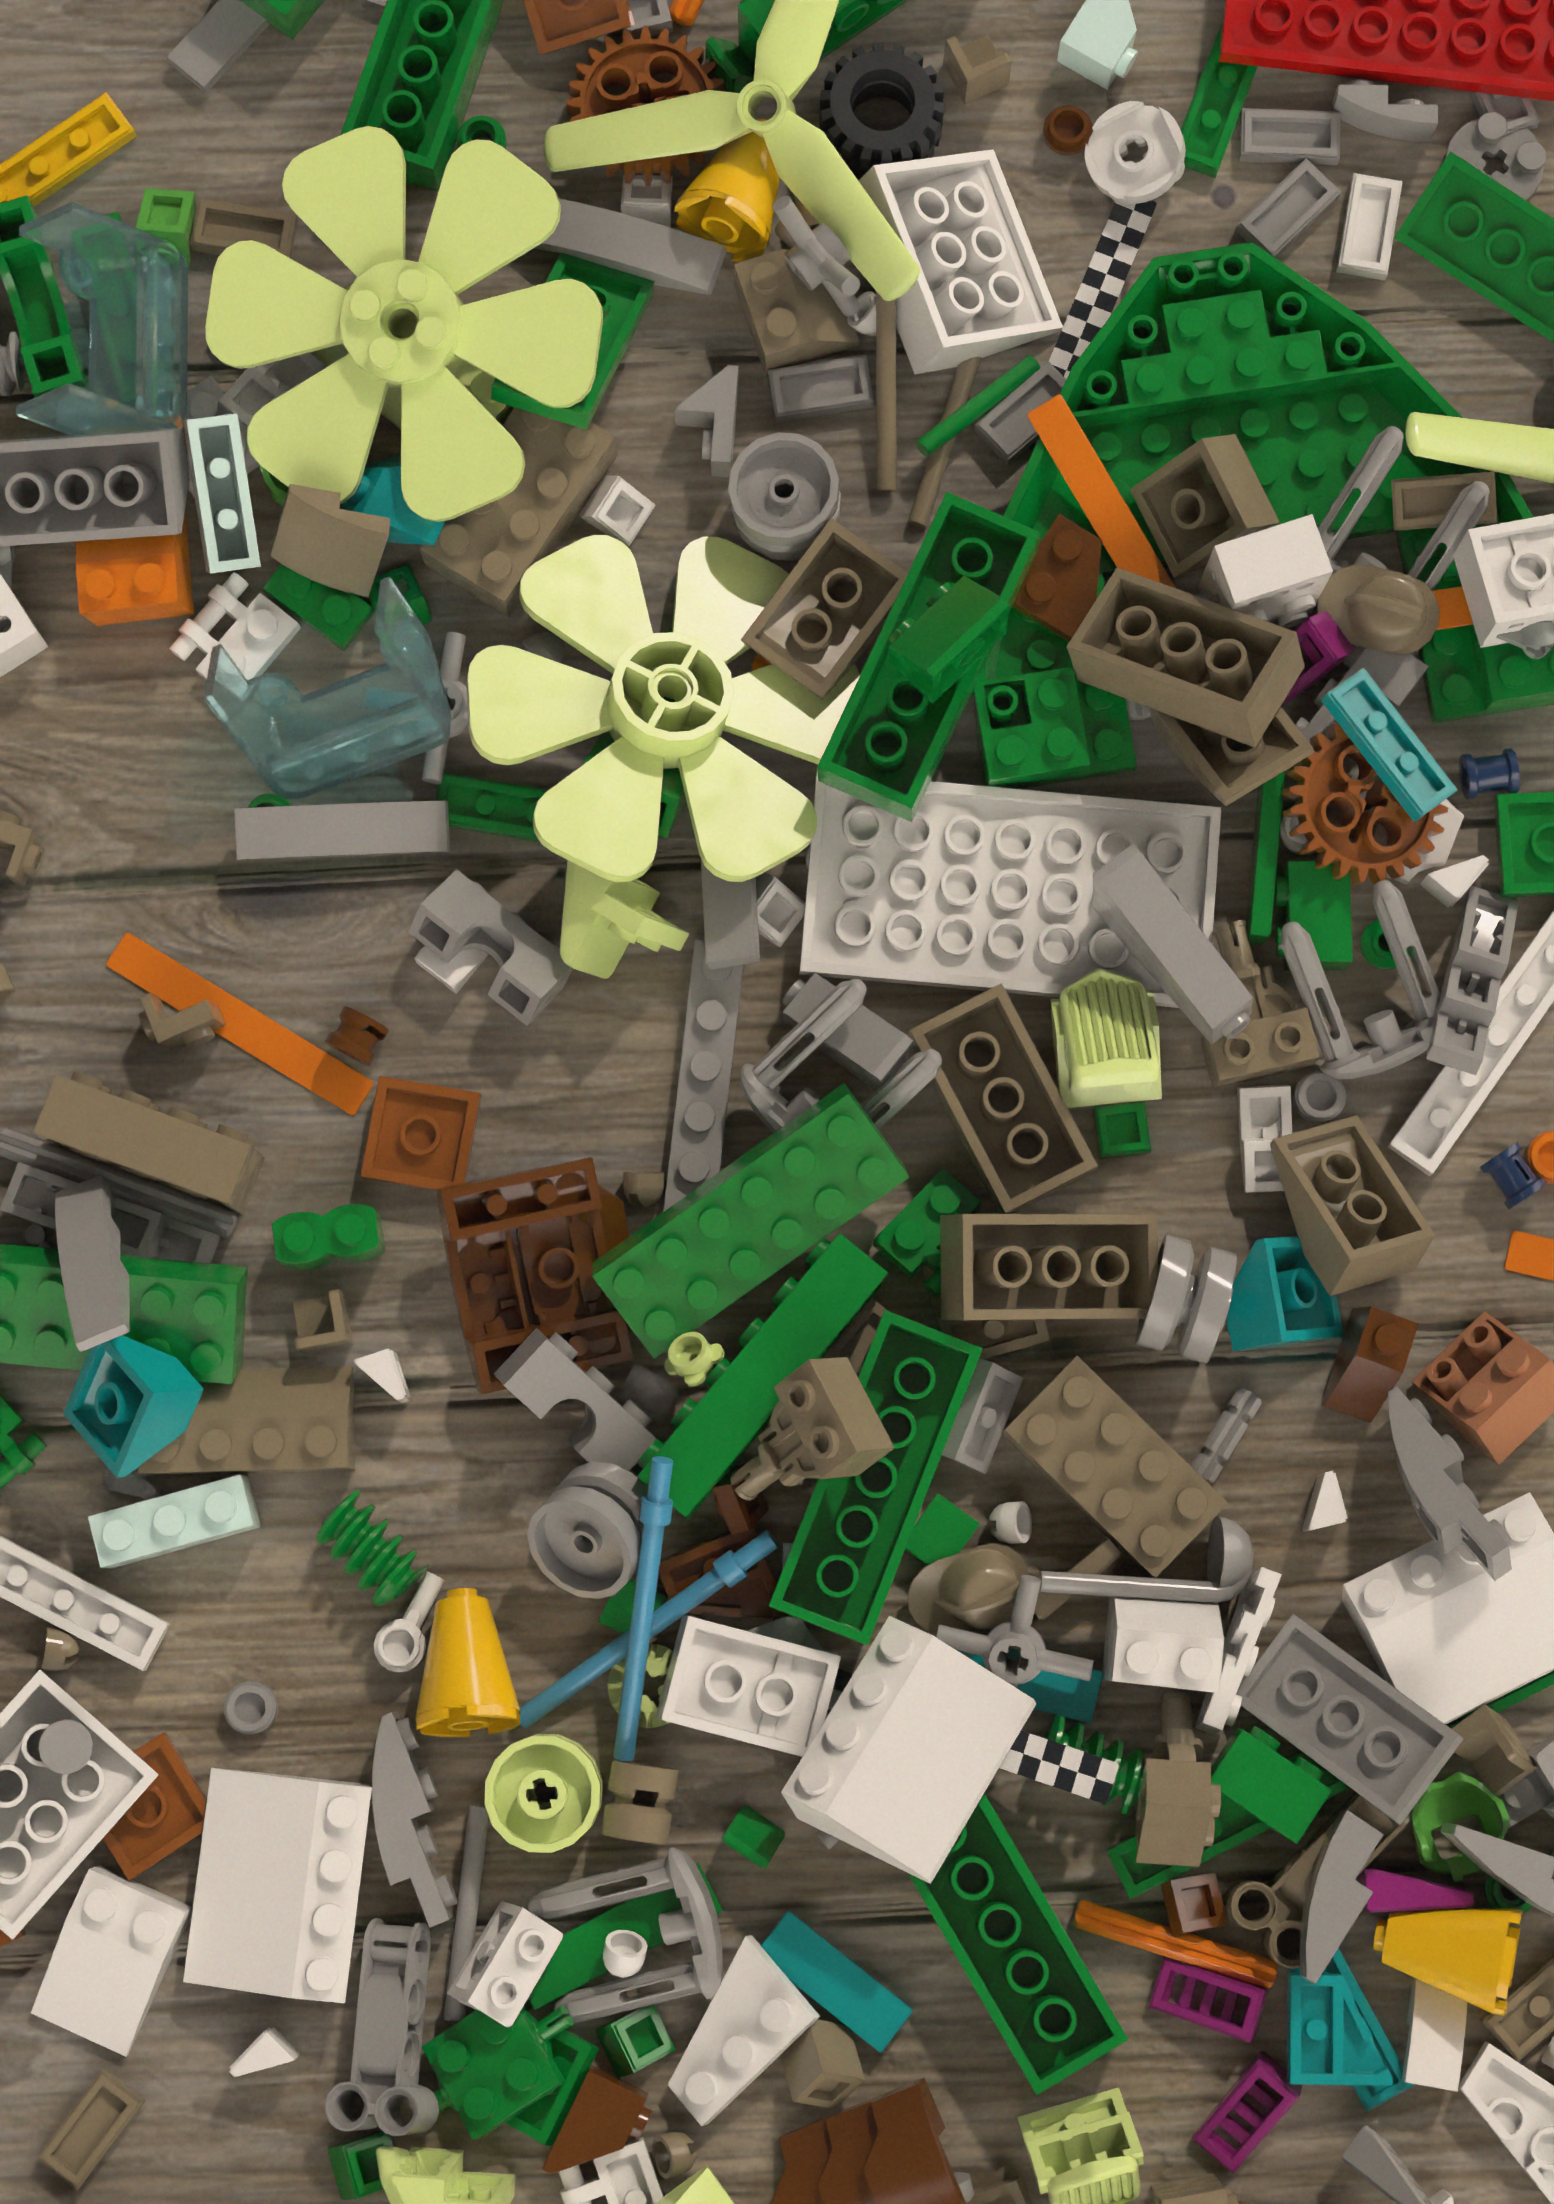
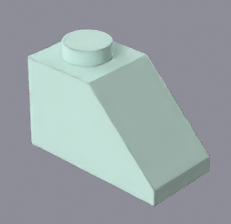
M1086 0L1060 41L1057 62L1108 90L1116 75L1125 78L1138 55V51L1133 49L1137 29L1129 0Z

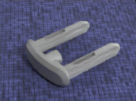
M1387 427L1374 437L1318 526L1319 534L1333 569L1332 575L1339 569H1342L1340 567L1341 564L1334 560V557L1402 451L1403 433L1397 427ZM1475 481L1461 490L1407 574L1418 579L1440 543H1445L1447 550L1425 582L1431 591L1434 590L1453 561V554L1467 530L1475 527L1488 506L1490 490L1484 482ZM1355 488L1360 489L1361 495L1338 532H1334L1332 530L1333 523ZM1361 553L1354 563L1355 565H1371L1387 569L1382 562L1366 553Z
M1388 880L1379 881L1375 884L1372 904L1416 1020L1405 1024V1028L1400 1030L1393 1010H1384L1367 1017L1364 1020V1024L1372 1043L1363 1048L1356 1049L1352 1046L1340 1015V1009L1335 1002L1310 934L1298 922H1288L1281 929L1280 945L1304 1007L1308 1008L1312 1028L1325 1059V1062L1320 1066V1070L1334 1079H1354L1378 1074L1402 1065L1429 1048L1440 993L1403 895ZM1406 950H1408V953H1409V955H1410L1411 961H1412V963H1413V966H1414V969H1415V971H1416V974H1417V977H1418V979H1419V982H1420V985H1421V987H1422V990H1420L1419 984H1418V982H1417L1416 976H1415V974H1414V971H1413V968H1412V966H1411V963H1410V960H1409V958H1408V955H1407ZM1315 990H1316V992H1317V994H1318V997H1319V999H1320L1321 1005H1322L1323 1010H1324V1012H1325L1326 1018H1327L1328 1023H1329V1025H1330V1028H1331V1032H1330V1033H1329V1030H1328V1028H1327V1025H1326V1022H1325V1020H1324V1017H1323V1015H1322V1012H1321V1009H1320V1007H1319V1004H1318V1002H1317V999H1316V996H1315V993H1314Z
M852 979L840 983L788 1034L783 1036L755 1065L745 1064L741 1067L740 1086L742 1093L760 1120L773 1133L822 1099L812 1089L804 1088L788 1102L779 1093L780 1087L778 1085L862 1006L867 989L861 980ZM810 1032L813 1034L787 1060H780L806 1033ZM928 1049L914 1054L867 1100L860 1104L867 1115H869L881 1103H888L871 1119L878 1130L937 1076L942 1063L939 1052L934 1049Z
M671 1847L665 1858L629 1867H621L606 1873L546 1887L529 1899V1912L539 1918L551 1920L674 1888L676 1897L680 1898L682 1909L659 1914L661 1935L667 1946L691 1940L694 1951L692 1962L656 1971H648L644 1974L568 1992L556 2002L554 2011L563 2005L570 2012L565 2017L572 2016L574 2024L698 1993H702L706 1999H711L720 1988L723 1975L722 1939L719 1922L709 1889L695 1862L687 1853ZM639 1876L647 1878V1883L608 1893H601L599 1891V1886ZM668 1980L674 1983L673 1987L633 1997H628L625 1993L628 1990Z

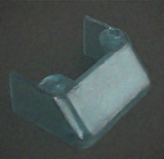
M75 202L67 203L19 226V236L59 251V273L64 285L72 294L90 301L88 389L72 384L64 385L17 405L16 416L71 436L182 428L183 420L187 419L188 266L182 252L168 241Z
M390 577L382 579L380 582L374 632L380 639L379 649L381 655L387 662L380 666L303 695L291 679L281 674L266 673L247 680L222 644L212 647L203 699L275 794H279L286 799H302L439 747L449 738L452 714L431 638Z

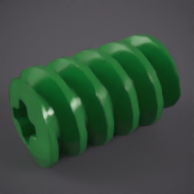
M358 1489L340 1502L322 1521L316 1541L319 1545H325L336 1540L330 1551V1557L333 1560H340L350 1555L344 1567V1572L351 1576L364 1571L358 1582V1587L361 1591H367L378 1586L372 1598V1603L375 1606H381L397 1599L427 1571L429 1565L413 1571L411 1565L418 1553L415 1549L402 1555L396 1552L404 1537L401 1534L387 1540L382 1537L390 1522L384 1519L373 1525L369 1523V1519L376 1507L370 1504L357 1509L355 1504L362 1493Z
M1057 1714L1053 1718L1044 1738L1118 1763L1119 1768L1109 1800L1106 1804L1102 1803V1805L1107 1807L1118 1795L1121 1797V1813L1126 1815L1133 1808L1140 1795L1145 1766H1142L1143 1751L1135 1747L1123 1758V1741L1115 1739L1104 1750V1733L1096 1730L1084 1741V1725L1078 1722L1067 1733H1064L1065 1716Z

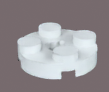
M1139 101L1124 102L1104 112L1092 127L1094 132L1089 138L1088 146L1086 144L1084 153L1086 167L1098 189L1111 197L1116 203L1127 206L1133 203L1138 204L1151 201L1168 191L1174 182L1182 177L1185 169V142L1176 120L1168 111L1160 107L1157 109L1153 106H1146L1143 102ZM1132 142H1136L1139 147L1148 146V151L1143 154V160L1138 163L1122 160L1128 154L1127 145Z

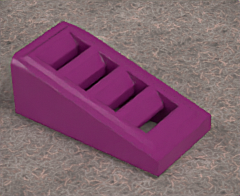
M1325 611L1309 617L1293 630L1297 632L1299 644L1314 666L1310 667L1302 656L1305 667L1281 707H1284L1354 652L1351 643L1331 615Z
M1366 1867L1357 1876L1358 1882L1373 1892L1363 1908L1364 1911L1370 1913L1468 1908L1474 1905L1472 1893L1448 1885Z
M1164 1956L1149 2008L1250 2043L1255 2040L1269 1989ZM1177 1972L1187 1975L1179 2004L1169 2001ZM1201 1980L1207 1982L1198 2011L1190 2008L1197 1982ZM1221 1987L1228 1991L1221 2015L1217 2017L1211 2015L1218 1988ZM1240 1994L1249 1997L1241 2024L1232 2021Z
M1260 2051L1193 2134L1192 2140L1234 2174L1300 2097L1302 2084H1289L1287 2082V2070L1266 2052ZM1260 2077L1280 2094L1279 2097L1274 2096L1256 2080ZM1246 2092L1268 2109L1264 2115L1242 2098ZM1231 2109L1235 2110L1254 2126L1251 2132H1248L1228 2115ZM1218 2125L1241 2143L1237 2150L1213 2131Z

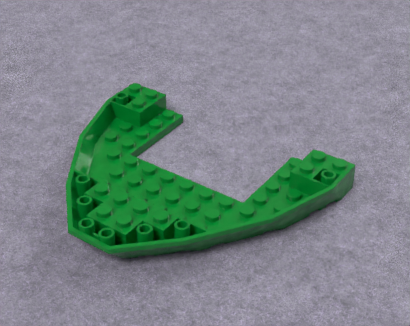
M1253 242L1153 257L1071 368L1060 392V395L1063 396L1164 568H1167L1168 565L1130 489L1203 438L1236 434L1280 522L1278 525L1312 514L1318 528L1330 509L1332 502L1337 498L1374 437L1387 427L1394 426L1399 428L1403 433L1402 451L1346 539L1396 532L1404 574L1409 573L1416 558L1421 554L1438 527L1394 531L1391 480L1494 472L1413 455L1407 446L1405 436L1406 421L1410 413L1418 412L1463 417L1367 320ZM1039 438L1003 516L1041 532L1039 544L1058 514L1099 538L1048 450ZM1495 472L1497 523H1489L1488 526L1533 518L1510 475ZM1355 488L1333 523L1332 530L1334 532H1338L1361 495L1360 489ZM1103 543L1101 544L1096 599L1105 587L1104 577L1112 576L1117 568ZM1437 549L1418 577V580L1424 583L1439 562ZM1440 579L1433 591L1461 587L1462 584L1460 580L1442 582ZM1013 607L1008 615L1007 633L993 646L973 689L977 740L985 786L1023 789L1135 771L1137 763L1125 698L1078 681L1067 650L1069 642ZM1472 624L1436 630L1431 640L1418 650L1420 661L1429 666L1423 674L1432 724L1554 705V646L1544 657L1539 659H1531L1524 653L1522 648L1510 643L1480 648L1476 631Z

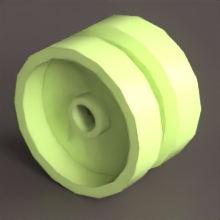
M535 1734L511 1744L494 1760L485 1780L484 1805L492 1826L509 1844L527 1852L553 1853L573 1845L594 1825L603 1804V1779L596 1760L580 1743L560 1734ZM545 1782L548 1787L555 1788V1796L550 1799V1802H542L537 1798L536 1787L539 1783Z

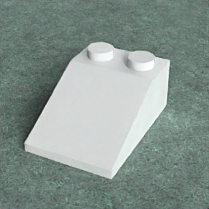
M98 1865L90 1868L66 1917L31 2013L127 2057L192 1916L193 1907L139 1882L129 1881L127 1877L104 1866Z

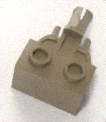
M1245 920L1233 921V925L1230 928L1228 923L1213 928L1222 958L1253 997L1252 1014L1249 1015L1251 1021L1238 1035L1229 1040L1222 1036L1212 1045L1204 1036L1200 1040L1213 1089L1310 1067L1320 1058L1308 1008L1297 1010L1291 996L1276 984L1272 967L1265 966L1260 970L1257 963H1254L1245 928Z
M847 1357L809 1359L774 1387L780 1400L773 1410L770 1425L758 1435L760 1442H769L759 1445V1454L740 1469L732 1472L730 1481L732 1485H736L744 1479L745 1482L734 1490L742 1499L751 1501L777 1479L783 1485L792 1487L805 1478L828 1479L860 1475L894 1449L885 1428Z
M1182 1692L1167 1693L1161 1699V1734L1155 1737L1153 1759L1146 1758L1135 1816L1136 1863L1200 1867L1204 1846H1213L1214 1817H1219L1221 1787L1218 1784H1211V1762H1198L1202 1758L1203 1741L1193 1734L1192 1698L1190 1695Z

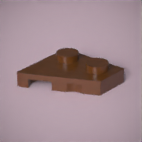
M1058 514L1039 544L1038 552L1012 607L1070 642L1096 601L1102 540Z
M752 1527L750 1531L731 1535L729 1531L660 1559L659 1575L669 1600L714 1568L713 1562L729 1550L735 1553L755 1539L757 1536L754 1528ZM765 1557L747 1570L748 1576L732 1588L725 1585L687 1613L695 1615L709 1613L741 1618V1616L772 1618V1620L782 1616H789L787 1613L769 1606L777 1585Z

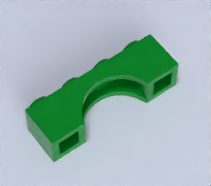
M28 195L0 203V275L17 323L21 340L20 350L33 394L45 414L93 400L39 216Z

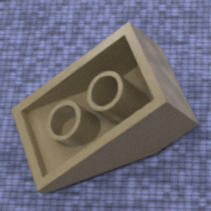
M831 518L743 635L741 642L821 700H824L878 638L908 572Z
M1281 706L1256 747L1149 708L1155 729L1181 764L1225 806L1314 753L1311 744Z
M1357 1115L1277 1137L1271 1141V1151L1304 1256L1330 1296L1415 1270L1434 1239L1435 1234Z

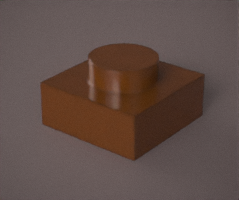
M745 1464L732 1467L713 1487L716 1508L719 1514L725 1518L731 1535L750 1531L769 1510L762 1492L755 1499L747 1501L742 1499L734 1490L745 1480L743 1479L738 1484L732 1485L730 1476L732 1472L740 1469Z
M1215 1872L1170 1880L1160 1884L1173 1936L1228 1925Z

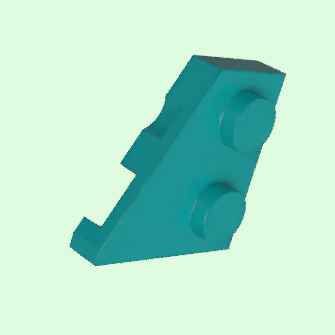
M1287 1973V2082L1289 2084L1393 2086V2077L1389 2069L1385 2067L1372 2040L1373 2036L1365 2019L1361 2017L1354 2003V1996L1344 1976L1341 1974L1322 1973L1316 1984L1301 1977L1300 1973Z

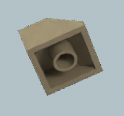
M790 249L776 250L734 264V286L765 376L768 375L769 369L800 365L860 345L856 330L848 324V317L842 314L824 285L821 283L814 290L810 291L788 266L783 255Z
M1236 434L1199 440L1130 489L1174 578L1181 577L1207 565L1215 545L1274 527L1280 523Z

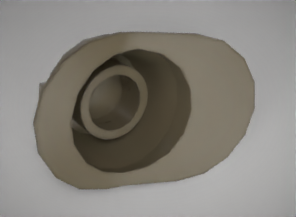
M1355 564L1339 569L1330 576L1318 599L1317 606L1318 614L1324 611L1329 613L1351 644L1397 655L1417 651L1431 640L1438 627L1440 611L1434 593L1424 582L1400 572L1371 565Z
M995 1543L977 1546L970 1550L936 1560L923 1567L912 1579L907 1594L909 1611L917 1624L928 1632L935 1634L938 1632L939 1625L965 1631H972L978 1628L992 1629L999 1624L1011 1620L1021 1575H1029L1028 1567L1021 1555L1009 1546Z

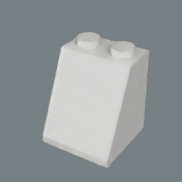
M1109 1596L1102 1680L1219 1693L1224 1647L1219 1604Z

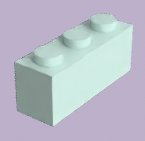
M238 414L183 420L206 572L211 574L261 567Z
M241 1474L88 1516L100 1568L109 1569L262 1527L250 1479L248 1476Z

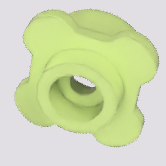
M687 1332L672 1342L664 1366L669 1375L678 1374L684 1378L688 1386L695 1387L705 1381L706 1376L712 1371L714 1364L719 1363L724 1358L725 1353L720 1344H709L701 1333Z

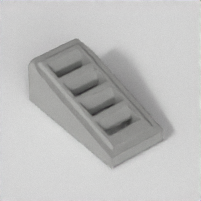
M1364 2126L1341 2156L1344 2159L1343 2162L1396 2204H1432L1390 2143L1369 2126Z

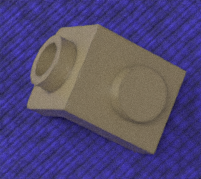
M0 810V848L13 852L6 875L15 884L25 886L29 875L35 876L41 866L44 855V848L40 846L42 840L32 829L20 826L21 818Z
M151 993L140 997L145 1010L139 1013V1019L144 1032L150 1041L157 1040L159 1044L170 1050L182 1044H185L187 1048L202 1045L215 1037L214 1030L226 1026L219 1007L208 1000L167 1016L163 1003L159 998Z

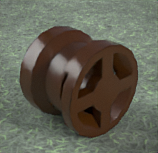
M344 1006L339 1014L341 1023L338 1029L328 1034L325 1043L345 1056L370 1066L374 1059L373 1048L377 1041L385 1039L389 1030L365 1014Z

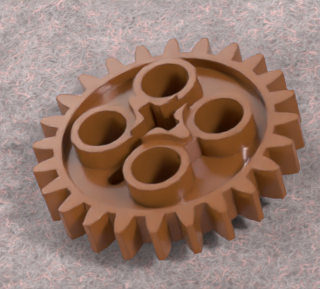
M643 26L640 39L634 40L626 28L623 29L622 33L623 43L617 45L610 37L606 36L604 37L605 52L603 54L591 47L588 49V60L591 66L577 63L576 76L579 80L569 81V95L573 98L566 100L567 114L574 116L569 119V122L641 106L643 105L642 103L650 104L680 97L681 94L689 95L706 90L724 92V80L713 79L716 76L715 61L702 64L704 48L700 46L689 53L687 52V36L683 35L675 44L669 42L668 29L664 28L658 39H651L648 26ZM664 72L675 77L668 83H660L653 79L656 74ZM612 85H621L628 89L624 94L617 96L605 92ZM700 151L606 165V176L610 178L620 168L624 170L625 183L630 184L635 174L638 173L643 174L646 187H649L653 180V174L660 173L663 180L668 184L671 183L672 169L677 168L687 177L690 175L689 160L692 159L703 165L706 163V152Z
M1338 722L1326 728L1327 737L1321 733L1312 736L1309 741L1314 753L1300 761L1304 767L1294 766L1286 772L1290 778L1297 782V785L1282 790V795L1295 800V806L1283 811V816L1297 818L1299 822L1289 832L1290 837L1304 835L1307 839L1299 851L1300 854L1303 855L1315 850L1319 855L1315 861L1314 868L1318 870L1332 863V879L1335 880L1344 877L1350 870L1351 882L1354 885L1364 882L1367 874L1374 885L1379 881L1385 880L1386 872L1392 879H1396L1405 875L1404 865L1409 869L1421 865L1422 862L1417 852L1427 854L1434 851L1435 846L1427 836H1436L1444 832V828L1433 819L1435 816L1447 813L1448 807L1439 804L1414 822L1378 775L1375 776L1376 772ZM1345 756L1353 759L1358 766L1359 773L1356 780L1347 776L1344 771L1343 759ZM1367 791L1365 800L1359 797L1360 793ZM1328 803L1338 807L1341 812L1342 821L1339 827L1334 826L1327 819L1326 806ZM1366 803L1372 805L1371 809L1364 811ZM1374 823L1382 825L1387 832L1388 839L1385 846H1381L1373 838L1372 828ZM1356 826L1354 832L1355 842L1351 843L1348 839L1351 829Z

